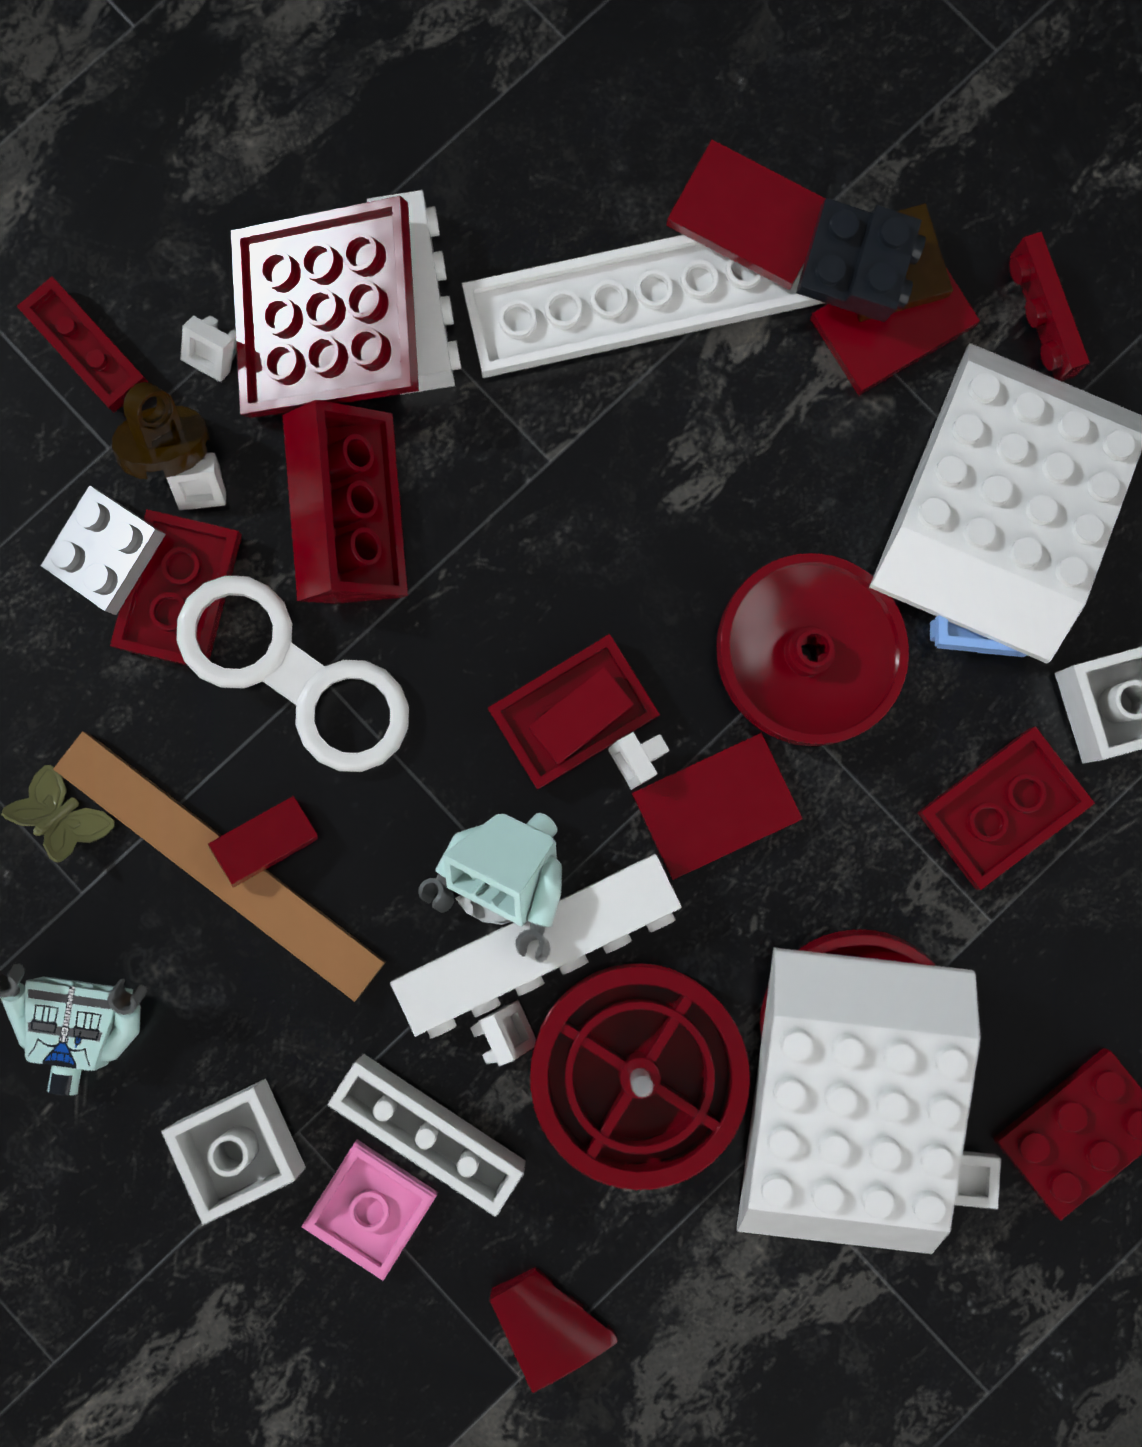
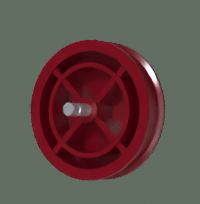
M628 963L601 969L570 987L556 1001L541 1025L533 1050L530 1070V1087L535 1112L545 1135L557 1152L570 1165L588 1177L606 1185L631 1190H651L678 1184L698 1174L714 1162L731 1142L741 1124L748 1101L750 1085L749 1063L743 1039L735 1022L723 1005L705 987L685 974L667 967L645 963Z

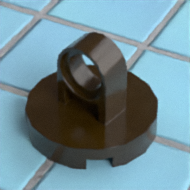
M150 382L136 384L128 391L123 404L127 420L118 426L112 436V450L118 465L125 473L139 479H148L146 472L163 470L167 478L193 468L205 457L207 453L205 443L207 440H210L205 420L197 411L185 406H175L172 397ZM157 397L156 407L141 411L144 402L148 398Z

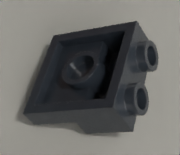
M826 198L820 207L796 293L885 322L897 308L903 309L909 300L913 281L905 278L909 264L916 265L924 249L926 237L918 234L922 220L876 205L872 212H868Z

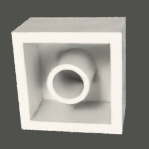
M1142 647L1077 664L1055 672L1082 764L1142 749Z
M266 1079L182 1118L162 1131L203 1225L295 1181L306 1168Z

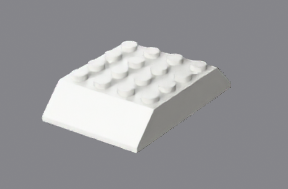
M969 343L869 588L932 615H940L953 624L999 642L1044 663H1049L1086 604L1142 451V415Z
M774 948L737 1232L932 1254L950 1233L980 1043L976 977L973 970Z

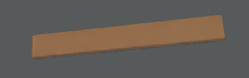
M82 731L53 768L63 778L354 1002L358 1000L386 963L384 959L268 870H264L232 888L208 847V843L222 835L89 733Z

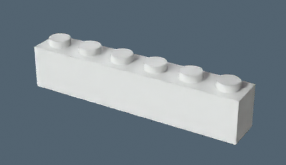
M653 854L560 899L552 926L546 927L543 936L549 941L551 950L548 958L541 963L535 960V954L539 947L538 940H533L529 943L525 957L517 952L515 946L516 938L521 932L530 929L531 922L527 920L522 927L512 922L394 979L390 984L414 1036L416 1037L427 1031L430 1039L456 1027L457 1024L454 1018L469 1010L472 1011L474 1017H478L500 1006L501 1003L498 996L515 989L518 996H521L543 985L542 975L558 967L562 975L587 964L588 960L585 954L603 946L605 953H610L632 942L629 933L645 925L649 932H653L674 922L676 919L672 912L682 907L657 855Z

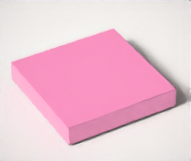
M357 1139L301 1227L384 1281L438 1192Z

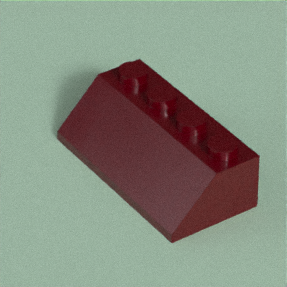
M315 399L284 414L283 427L297 601L338 604L408 596L392 413Z

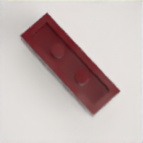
M1041 231L1023 237L1010 255V273L1014 282L1017 285H1021L1024 293L1027 320L1033 328L1036 327L1042 343V361L1046 369L1052 371L1054 378L1062 382L1074 378L1090 362Z
M53 276L17 306L113 413L123 406L125 396L133 386L141 382H148Z

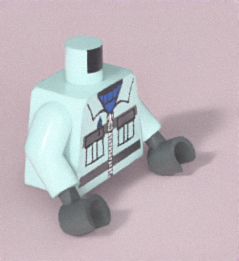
M542 813L535 814L527 824L506 814H496L482 825L457 832L435 869L438 873L436 879L429 878L420 884V898L427 903H431L433 900L432 908L443 913L452 907L455 898L454 892L521 927L528 920L531 922L530 929L521 932L516 938L515 946L517 952L525 957L529 943L533 940H538L539 947L535 954V960L539 963L545 961L550 954L551 947L549 941L543 935L545 928L552 926L561 895L562 865L557 859L556 841L553 839L557 833L554 821Z
M14 964L8 973V977L3 975L0 970V998L20 1046L25 1049L26 1060L32 1063L52 1065L47 1090L49 1093L77 1095L82 1070H97L106 1066L110 1061L116 1060L139 1034L140 1002L147 993V988L144 985H139L133 993V989L124 988L125 979L122 978L115 986L43 976L26 980L24 986L20 983L25 974L23 965Z

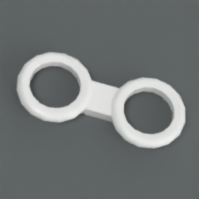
M223 576L202 584L186 599L177 618L176 639L184 662L199 678L218 687L247 688L264 682L296 705L295 725L302 744L318 762L338 771L363 772L382 765L400 748L407 733L409 722V705L401 685L387 670L368 661L341 660L323 666L292 643V621L286 605L268 585L246 576ZM229 595L245 596L258 602L268 612L273 625L272 642L266 654L255 664L241 669L223 668L212 663L202 653L197 640V624L203 611L215 600ZM345 679H361L375 685L385 696L390 708V725L384 738L373 748L360 753H346L330 747L319 735L315 724V707L321 694L332 684Z

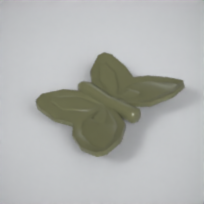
M45 765L37 772L29 786V798L7 805L3 808L1 815L20 826H35L33 834L35 836L44 835L43 846L49 858L54 862H62L72 854L77 842L91 843L104 838L115 828V821L104 811L90 808L73 811L79 806V802L75 798H70L63 804L67 793L63 777L53 770L54 767Z

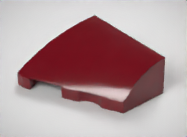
M537 1267L493 1287L491 1290L490 1302L532 1393L570 1374L618 1342L616 1333L610 1326L604 1327L583 1310V1305L579 1301L557 1289L553 1284V1280Z

